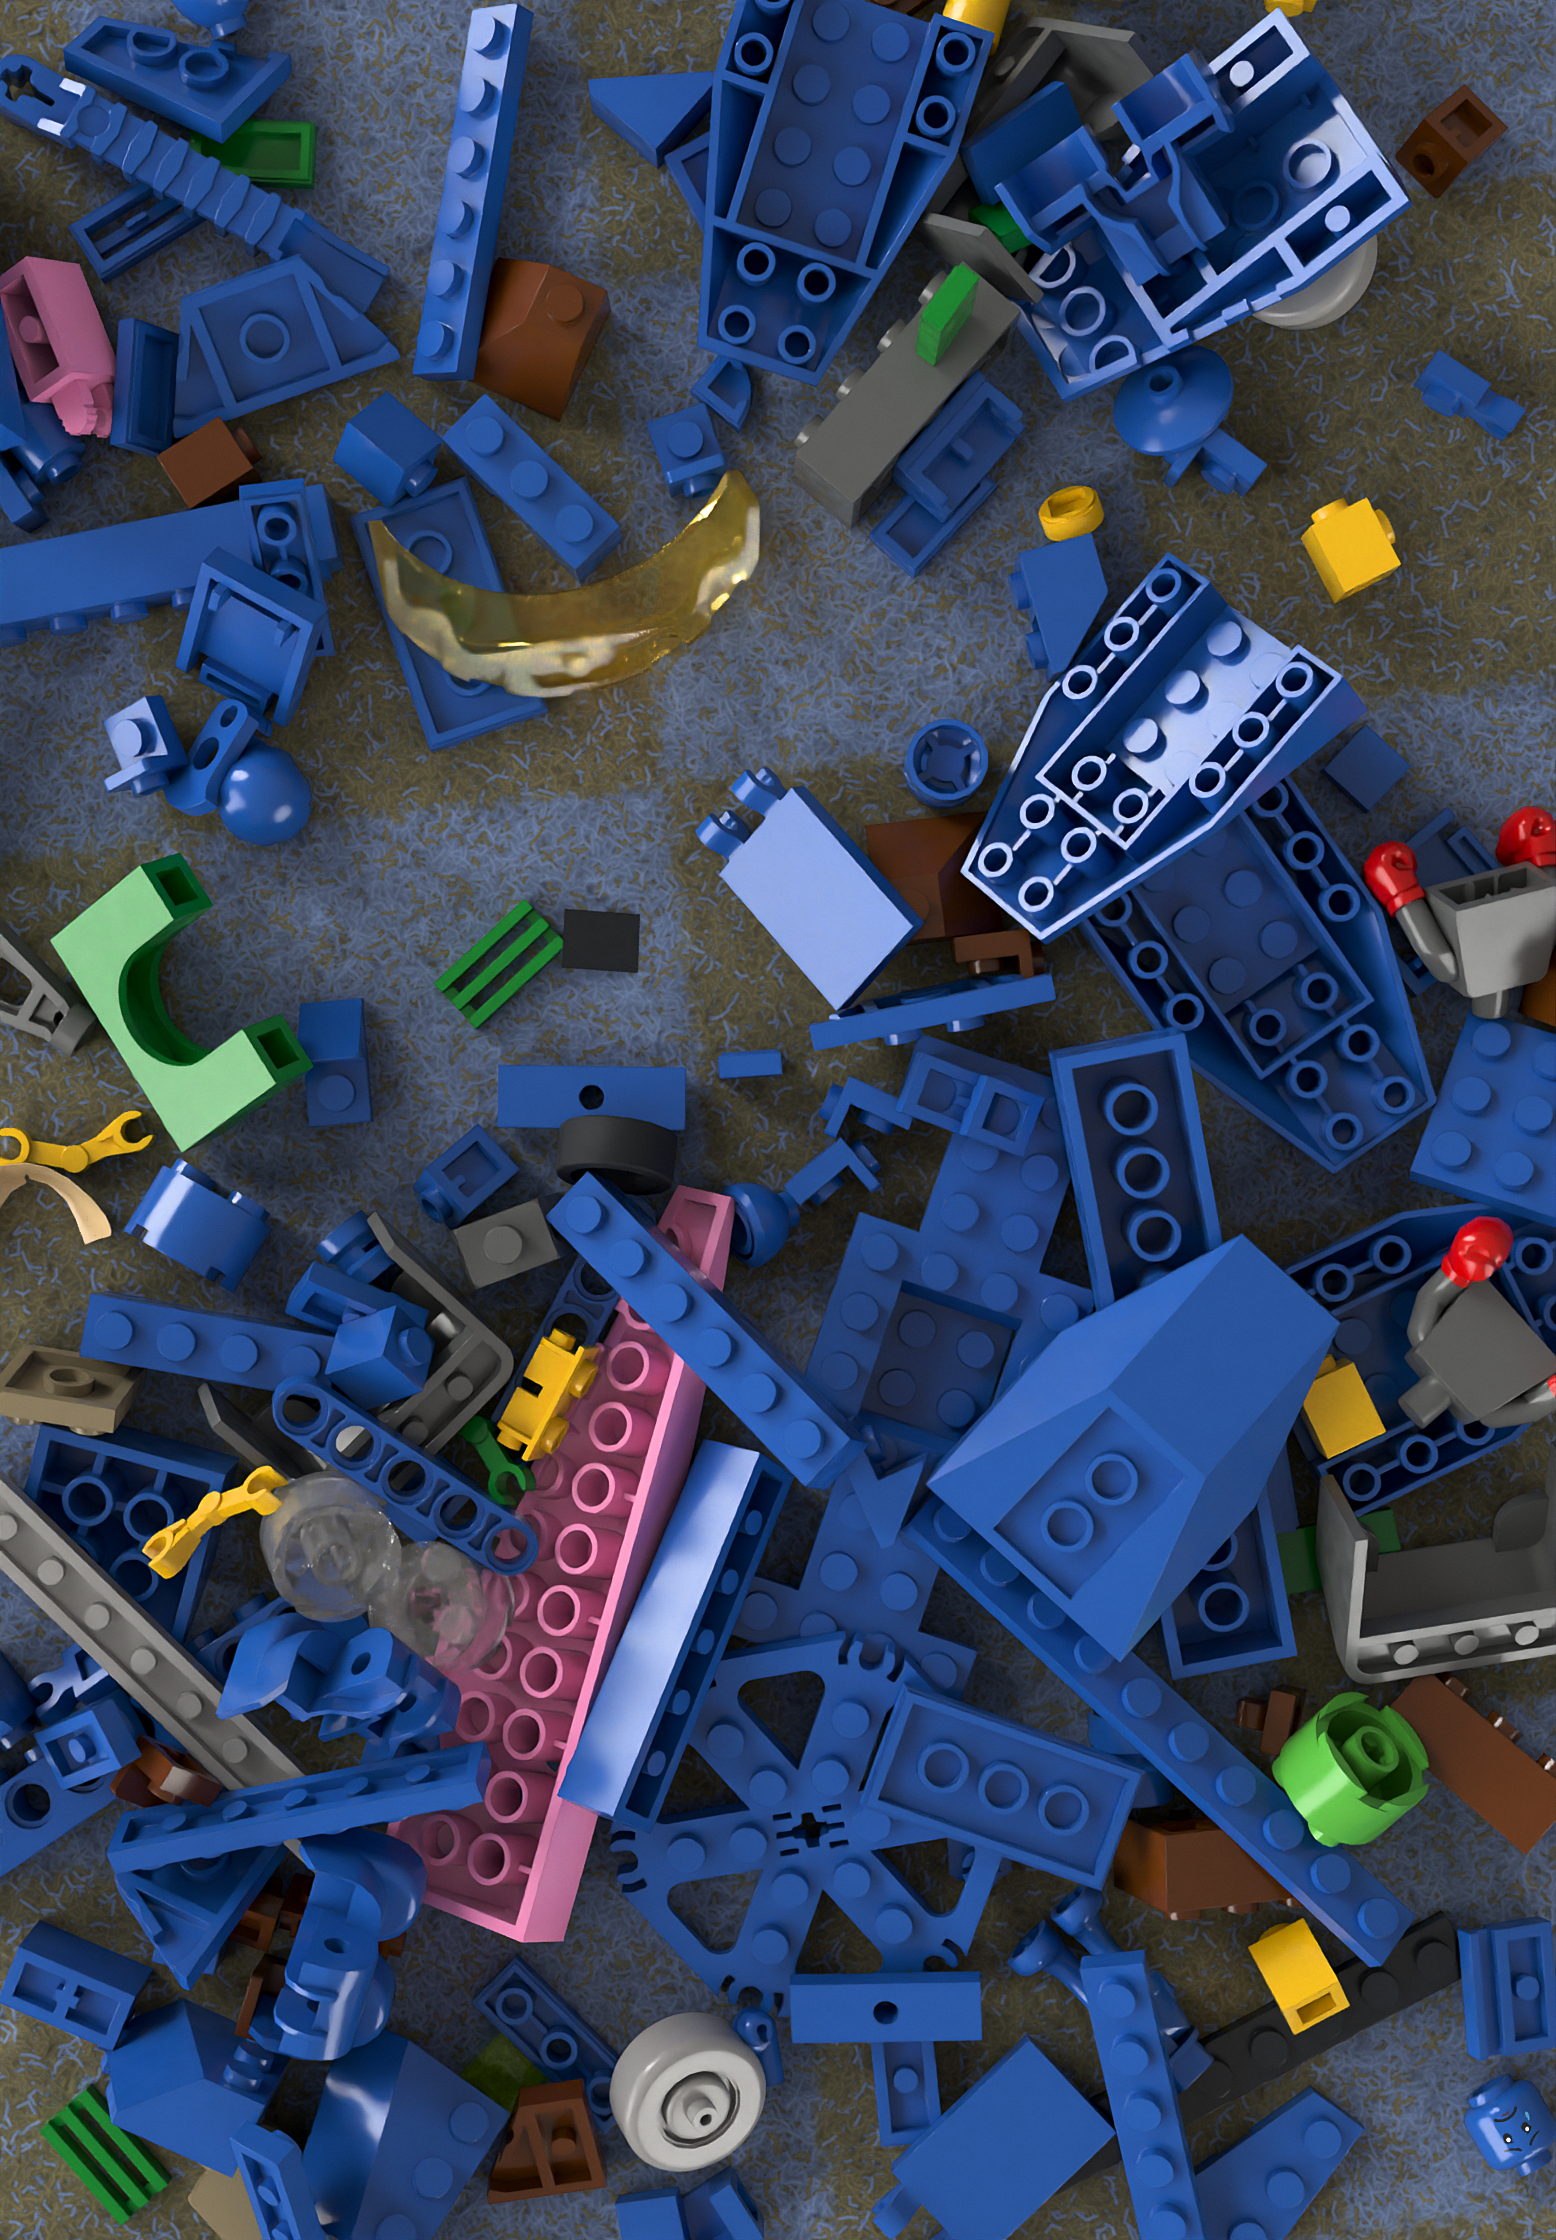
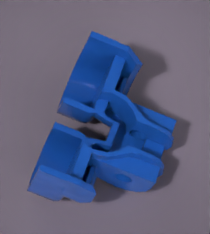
M1198 46L1111 106L1131 141L1141 147L1150 172L1148 178L1127 190L1109 171L1111 167L1109 156L1087 123L1036 160L994 187L1014 221L1019 225L1029 241L1052 256L1067 243L1098 223L1138 287L1159 273L1163 277L1172 275L1173 268L1171 264L1194 248L1198 247L1203 252L1211 249V242L1209 240L1229 226V220L1220 199L1193 157L1227 134L1235 131L1234 114L1220 94L1219 81Z
M284 1613L258 1622L245 1631L238 1644L216 1716L224 1720L264 1707L272 1700H275L290 1712V1717L295 1721L301 1720L304 1722L313 1716L324 1715L318 1738L326 1742L357 1732L366 1739L360 1765L439 1750V1735L455 1730L461 1705V1693L458 1685L383 1627L370 1628L345 1642L338 1634L325 1630L317 1620L303 1613ZM383 1821L364 1826L371 1829L388 1824L389 1822Z
M361 1827L348 1828L343 1832L333 1835L321 1833L306 1836L301 1841L299 1853L307 1868L316 1871V1875L284 1971L286 1981L284 1988H281L278 1998L265 1994L262 1995L248 2032L267 2051L296 2059L334 2060L346 2055L351 2048L366 2045L380 2035L390 2017L396 1996V1979L390 1964L378 1953V1942L396 1938L413 1925L421 1910L426 1894L428 1873L422 1858L409 1844L393 1836Z

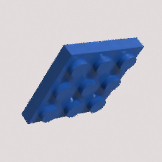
M1470 1008L1437 1096V1103L1434 1104L1412 1164L1409 1180L1556 1228V1034L1501 1017L1494 1019L1481 1018L1474 1015Z

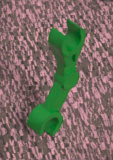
M474 1415L457 1434L464 1436L468 1442L474 1445L491 1473L488 1479L490 1495L502 1505H516L513 1497L507 1492V1478L513 1473L517 1477L522 1490L535 1491L536 1479L534 1474L528 1467L513 1463L504 1446L497 1441L498 1436L495 1433V1424L490 1418Z

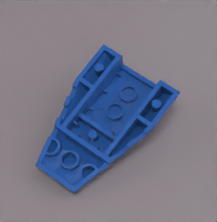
M1277 7L1208 64L1219 81L1220 94L1234 114L1235 131L1227 134L1193 157L1212 185L1229 220V226L1209 240L1211 242V249L1203 252L1198 247L1194 248L1171 264L1173 268L1172 275L1163 277L1159 273L1138 287L1102 228L1096 223L1052 256L1045 252L1028 273L1029 277L1044 293L1037 304L1011 296L1008 298L1011 303L1021 310L1017 323L1018 328L1061 399L1068 403L1306 289L1413 205L1400 176L1336 81L1280 7ZM1133 143L1121 158L1126 164L1115 176L1127 190H1130L1150 176L1141 147Z

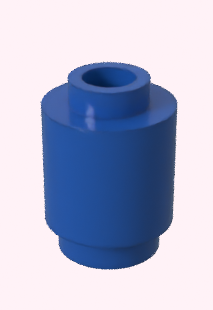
M26 390L18 392L28 442L9 448V450L36 484L51 482L54 486H58L69 481L83 466L80 458L86 450L85 444L78 436L65 432V427L62 426L63 421L59 419L53 404L30 402Z

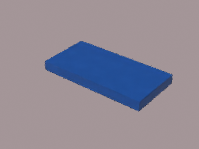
M466 476L424 490L417 497L410 495L401 498L389 509L385 505H381L349 517L432 753L549 712Z
M903 1681L860 1798V1804L863 1808L1102 1891L1145 1770L1142 1765Z

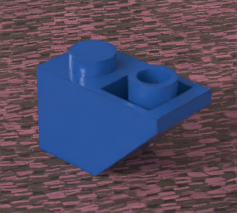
M1092 533L1021 552L1018 554L1014 564L1016 572L1008 574L1009 588L1017 611L1027 608L1033 632L1025 634V643L1031 665L1034 670L1044 668L1048 683L1057 681L1065 672L1108 595Z

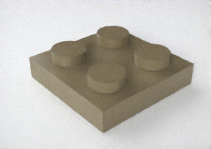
M24 1344L0 1374V1415L6 1416L10 1422L18 1425L30 1426L46 1422L69 1426L71 1431L86 1436H96L106 1432L114 1433L144 1389L147 1368L80 1357V1352Z

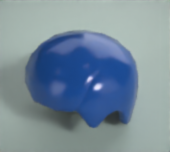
M255 744L244 748L236 763L232 765L218 793L217 809L221 820L235 837L262 847L271 846L293 839L308 823L312 801L310 784L294 763L289 752L282 748Z

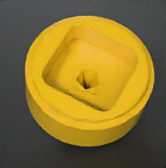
M1080 485L1070 486L1050 495L1041 505L1038 515L1046 536L1050 540L1060 542L1094 531L1104 519V510L1096 490Z

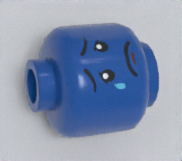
M1506 2073L1492 2079L1467 2096L1466 2099L1470 2107L1464 2115V2126L1486 2163L1492 2169L1505 2171L1516 2168L1520 2176H1526L1552 2160L1553 2156L1548 2148L1556 2140V2119L1531 2081L1524 2079L1513 2080L1511 2075Z

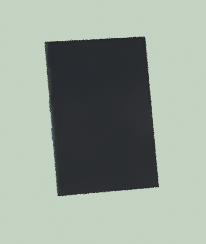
M565 909L562 968L638 973L640 914Z

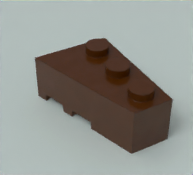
M1448 1671L1438 1673L1436 1676L1433 1674L1416 1676L1390 1708L1398 1712L1409 1723L1421 1740L1428 1757L1429 1767L1427 1770L1527 1855L1556 1821V1762L1544 1752L1536 1762L1515 1745L1523 1735L1494 1710L1484 1719L1465 1701L1473 1692Z
M1189 1809L1170 1810V1821L1146 1823L1132 1817L1130 1812L1113 1858L1114 1887L1163 1911L1165 1918L1180 1921L1195 1920L1202 1917V1909L1221 1907L1222 1911L1228 1913H1252L1259 1910V1902L1275 1900L1285 1906H1304L1208 1816L1190 1818Z

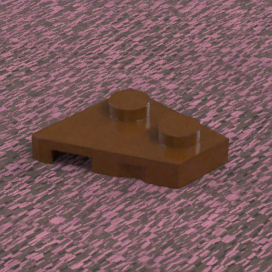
M583 2078L520 2088L488 2177V2204L607 2187V2164Z

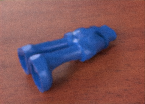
M1080 1884L1052 1909L1050 1913L1051 1919L1066 1934L1073 1936L1091 1955L1124 1952L1106 1930L1100 1918L1099 1910L1103 1904V1895L1100 1890ZM1045 1919L1040 1920L1016 1945L1007 1959V1964L1017 1975L1022 1977L1031 1976L1041 1970L1052 1974L1068 1987L1088 2009L1079 1970L1081 1962L1068 1949L1051 1925ZM1153 1969L1150 1970L1151 1980L1175 2088L1179 2094L1186 2090L1211 2065L1214 2057L1197 2041L1199 2030L1195 2025H1190L1184 2011L1177 2002L1175 1987L1169 1983L1162 1973Z

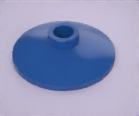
M1187 345L1131 372L1120 387L1114 403L1113 417L1119 435L1130 448L1142 454L1152 456L1172 455L1194 447L1214 432L1230 408L1234 393L1231 371L1221 356L1211 349L1197 345Z

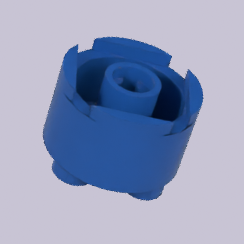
M177 1158L171 1169L162 1165L123 1231L139 1239L143 1231L147 1229L148 1232L143 1238V1242L212 1282L216 1281L220 1272L225 1274L226 1276L220 1286L234 1294L273 1229L265 1223L270 1213L263 1206L235 1190H232L227 1200L215 1194L211 1190L216 1182L210 1179L211 1177L179 1158Z

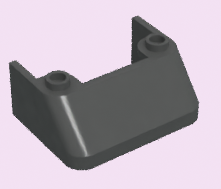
M1046 17L1031 18L1017 26L1005 38L996 53L992 55L984 67L960 145L1053 81L1066 82L1082 125L1088 123L1099 142L1118 139L1124 136L1126 131L1111 106L1164 69L1136 32ZM958 149L954 162L910 234L953 267L959 266L964 261L1001 294L1037 304L1044 293L1023 270L1028 247L1026 246L1010 254L987 227L969 222L968 210L983 203L979 199Z
M375 1211L367 1219V1222L386 1254L401 1267L392 1277L387 1292L398 1294L408 1302L429 1310L424 1331L436 1343L423 1392L365 1411L434 1456L509 1380L514 1365L513 1355L500 1334L448 1277ZM207 1381L197 1389L211 1429L258 1468L268 1465L289 1482V1484L282 1486V1488L326 1525L338 1530L358 1528L367 1523L387 1503V1501L285 1435L277 1427L273 1418L272 1399L250 1418ZM343 1391L340 1393L342 1396H344L345 1398H347L348 1400H350L351 1402H353L354 1404H356V1403H355L350 1397H348ZM290 1395L283 1404L284 1414L294 1422H307L318 1413L314 1406L299 1396ZM350 1426L339 1433L336 1439V1448L348 1457L361 1456L370 1449L373 1440L372 1434L361 1426ZM414 1461L397 1463L391 1468L388 1475L389 1484L394 1489L400 1490L422 1466Z
M1551 1441L1545 1491L1522 1494L1506 1502L1495 1517L1492 1537L1379 1554V1542L1370 1526L1357 1520L1333 1474L1320 1476L1315 1556L1337 1655L1347 1675L1352 1680L1358 1683L1372 1684L1556 1654V1441Z

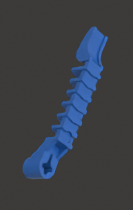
M13 54L0 60V113L9 123L20 128L29 129L64 145L70 150L80 145L91 152L93 162L103 167L109 162L121 169L123 178L131 184L140 180L152 187L154 196L161 201L169 197L183 205L185 215L195 219L200 215L213 222L215 233L225 238L229 233H232L244 240L246 253L253 258L263 251L269 255V262L272 264L300 253L366 315L388 276L390 267L340 239L300 208L296 207L294 209L283 203L282 197L276 193L268 194L251 184V179L243 174L237 176L222 167L220 161L212 156L206 158L190 148V144L182 138H179L178 141L160 131L159 125L151 120L146 123L129 113L128 107L120 102H117L115 105L98 95L97 89L89 84L83 85L64 78L26 55ZM27 81L30 82L35 97L31 98L22 94L16 102L13 101L9 87L13 85L17 88H23Z

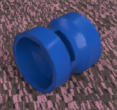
M360 1210L331 1232L314 1250L326 1264L336 1265L350 1277L372 1286L397 1263L386 1254L367 1222L369 1217L363 1210Z

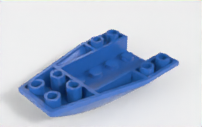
M736 0L713 75L697 348L817 387L954 162L995 33L938 13H934L931 22L928 23L865 0Z

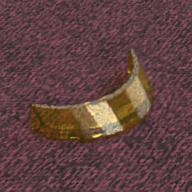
M739 469L727 470L724 473L715 491L695 518L659 551L634 567L609 579L581 588L555 593L510 594L489 591L458 582L437 572L414 557L392 536L382 520L368 521L385 607L401 633H405L423 651L439 661L443 669L467 682L470 681V678H474L482 682L502 686L508 694L521 696H568L580 689L593 692L622 684L652 671L653 661L669 653L683 642L687 648L690 647L711 628V617L726 602L741 578L745 582L748 581L759 560V501Z

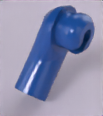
M755 2006L744 2007L734 2016L731 2027L752 2048L758 2057L765 2074L766 2087L778 2085L785 2078L775 2020L760 2008Z

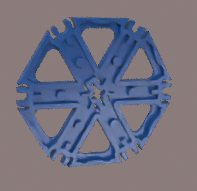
M846 1630L725 1651L723 1653L687 1744L696 1749L743 1802L658 1816L651 1834L612 1821L609 1834L615 1833L612 1835L609 1845L611 1852L629 1850L638 1858L636 1862L625 1863L618 1867L616 1877L617 1882L623 1883L621 1893L717 1997H719L720 1986L728 1975L732 1976L727 1993L728 2002L734 2005L743 1988L754 1986L762 1992L759 2008L768 2013L774 2004L775 1993H783V1999L777 2008L776 2018L791 2015L790 1975L798 1974L796 1963L822 1890L832 1898L880 1951L883 1962L880 1968L873 1973H909V1970H912V1972H933L931 1967L925 1963V1960L930 1956L937 1955L942 1957L952 1968L959 1964V1953L955 1944L967 1956L1003 1856L974 1847L975 1857L957 1905L947 1913L937 1914L879 1850L948 1838L863 1808L860 1804V1798L867 1780L862 1781L884 1717L887 1711L895 1705L903 1681L944 1696L946 1695L906 1650L904 1662L899 1670L893 1674L892 1671L896 1661L895 1645L888 1643L884 1656L878 1662H867L860 1655L863 1648L864 1635L856 1633L848 1646L847 1656H840L839 1649L846 1639ZM800 1671L815 1672L823 1679L825 1690L800 1761L796 1759L738 1695L740 1687L745 1682ZM810 1812L814 1814L817 1822L827 1821L828 1824L821 1826L819 1837L809 1838L806 1829H795L802 1822V1814ZM798 1848V1849H794V1850L781 1851V1850H787V1849ZM761 1869L736 1942L727 1950H714L707 1946L671 1907L668 1901L669 1890L678 1883Z

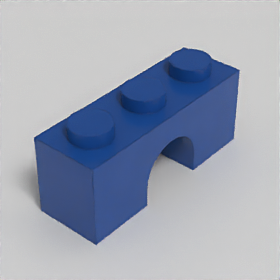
M486 393L441 437L448 454L492 498L496 496L511 509L532 532L536 541L580 584L623 541L620 525Z

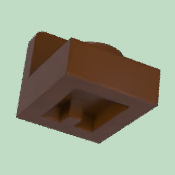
M1464 84L1422 120L1396 153L1395 157L1434 198H1439L1466 168L1498 141L1508 127Z
M1028 929L963 936L950 940L953 965L967 963L968 975L1006 970L1004 958L1014 957L1016 974H1023V979L1045 974L1041 942H1030Z
M140 1734L135 1742L142 1756L120 1768L110 1784V1790L116 1797L144 1808L168 1803L181 1806L185 1799L210 1808L223 1786L190 1753L144 1734Z

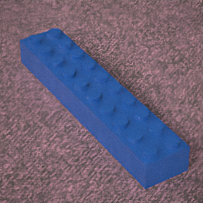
M1173 1026L1048 1051L1096 1311L1223 1244L1186 1037L1184 1032ZM1265 1484L1254 1509L1155 1622L1161 1658L1172 1680L1297 1656L1267 1484Z

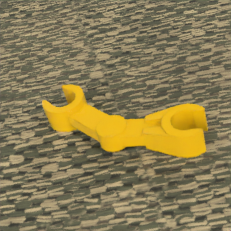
M140 1111L124 1112L95 1138L80 1145L72 1146L34 1141L25 1130L3 1128L0 1130V1135L16 1137L21 1143V1152L13 1160L0 1157V1166L31 1162L64 1168L72 1173H81L89 1169L92 1164L109 1156L146 1150L153 1145L157 1136L149 1135L137 1143H132L127 1139L125 1134L127 1124L132 1120L146 1116L145 1112Z
M267 1465L253 1471L245 1480L243 1486L221 1494L217 1491L209 1493L202 1499L198 1509L188 1519L185 1520L183 1518L150 1538L142 1550L144 1554L152 1559L148 1566L164 1579L173 1577L185 1566L201 1542V1537L212 1526L220 1525L228 1517L252 1508L263 1516L277 1511L283 1505V1502L270 1491L276 1487L285 1486L289 1482L276 1470Z

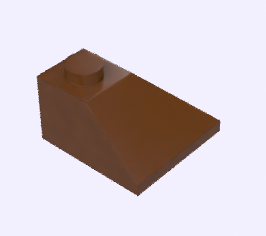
M498 257L490 276L474 379L468 381L560 422L610 315L611 307L607 290L550 264Z
M988 811L865 826L869 860L925 922L905 946L950 941L956 937L1003 932L1000 906L960 872Z

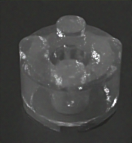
M323 1471L311 1473L298 1479H287L289 1484L277 1487L273 1493L283 1502L282 1505L275 1512L262 1517L259 1531L260 1547L275 1588L282 1598L295 1607L299 1614L314 1621L341 1622L360 1616L370 1609L368 1604L383 1591L385 1594L389 1592L395 1584L401 1569V1544L379 1496L343 1472Z
M419 1541L408 1544L394 1552L382 1565L373 1569L367 1581L370 1628L383 1627L440 1672H467L489 1662L502 1647L498 1644L504 1635L506 1627H511L515 1614L514 1593L508 1576H503L490 1570L459 1548L448 1543Z

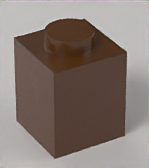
M220 416L156 456L191 510L232 502L239 498V486L263 482L253 466L263 459L242 426L231 432Z

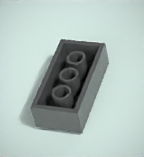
M964 261L960 264L980 277L972 315L937 364L932 366L916 354L917 349L915 348L921 313L949 276L943 270L931 280L920 295L918 301L923 306L908 324L900 318L883 336L877 346L881 354L866 372L859 366L842 383L835 395L840 400L835 409L826 419H823L819 414L815 415L794 441V445L799 448L793 458L795 460V483L849 530L855 526L893 482L892 476L895 463L978 369L983 375H986L1012 344L1021 310Z

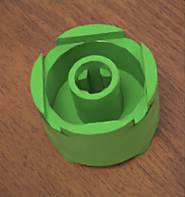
M1358 1692L1342 1693L1328 1702L1284 1743L1280 1756L1272 1765L1275 1780L1286 1790L1293 1805L1308 1821L1311 1834L1317 1841L1329 1847L1337 1846L1340 1842L1350 1845H1361L1373 1841L1423 1799L1429 1787V1783L1423 1785L1422 1773L1429 1767L1428 1757L1416 1732L1398 1712L1388 1705L1379 1711L1363 1702L1369 1696Z

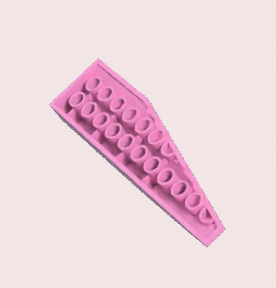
M678 1185L657 1227L723 1293L735 1214L734 1203L736 1201L729 1196ZM621 1296L614 1307L619 1314L603 1343H595L599 1350L592 1363L599 1367L597 1375L591 1387L581 1399L574 1396L564 1416V1419L568 1420L570 1424L560 1446L552 1455L545 1452L543 1458L534 1460L530 1470L536 1479L535 1491L526 1490L516 1509L518 1513L523 1515L532 1524L539 1543L538 1556L534 1564L525 1572L515 1576H503L487 1567L485 1569L478 1568L466 1590L473 1597L463 1621L451 1619L441 1638L434 1663L436 1669L458 1685L461 1693V1705L455 1730L439 1735L440 1749L485 1741L492 1759V1765L484 1801L471 1804L460 1810L451 1811L444 1809L413 1815L402 1821L389 1823L386 1835L393 1836L409 1844L422 1858L428 1873L427 1890L423 1903L522 1943L564 1941L598 1815L558 1797L557 1793L590 1716L592 1705L609 1670L618 1642L623 1636L637 1602L641 1586L658 1551L665 1528L672 1517L686 1483L706 1390L704 1381ZM516 1529L500 1531L496 1535L500 1538L494 1554L503 1559H511L518 1556L524 1550L526 1536ZM546 1762L560 1763L557 1771H553ZM521 1789H522V1803L520 1802V1791H521Z

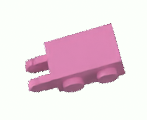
M26 256L0 276V298L10 351L30 402L54 404L59 419L63 421L62 426L65 427V432H70V435H91L92 431V434H96L97 437L107 438L111 436L116 356L81 267L77 263Z

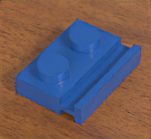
M1535 1916L1485 1924L1483 1928L1458 1929L1467 2055L1483 2061L1489 2060L1488 2056L1501 2054L1506 2057L1556 2048V1977L1551 1921Z

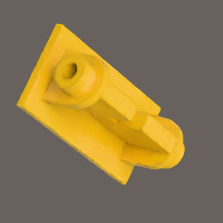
M558 1328L553 1329L550 1337H542L523 1375L543 1386L539 1396L521 1386L517 1387L497 1424V1427L501 1429L497 1437L498 1442L516 1451H519L523 1443L528 1445L521 1458L525 1461L541 1459L545 1452L552 1455L557 1450L569 1428L570 1422L564 1419V1416L574 1396L581 1399L587 1393L599 1368L598 1365L592 1363L599 1347L595 1345L579 1346L578 1350L575 1351L572 1347L576 1338Z

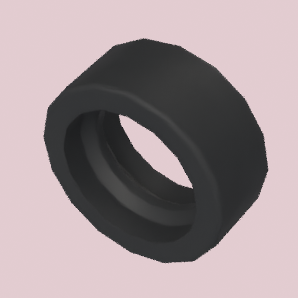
M585 1115L569 1118L560 1125L555 1163L556 1176L568 1184L575 1185L589 1171L613 1181L625 1194L653 1195L663 1193L673 1186L677 1135L660 1125L629 1117Z

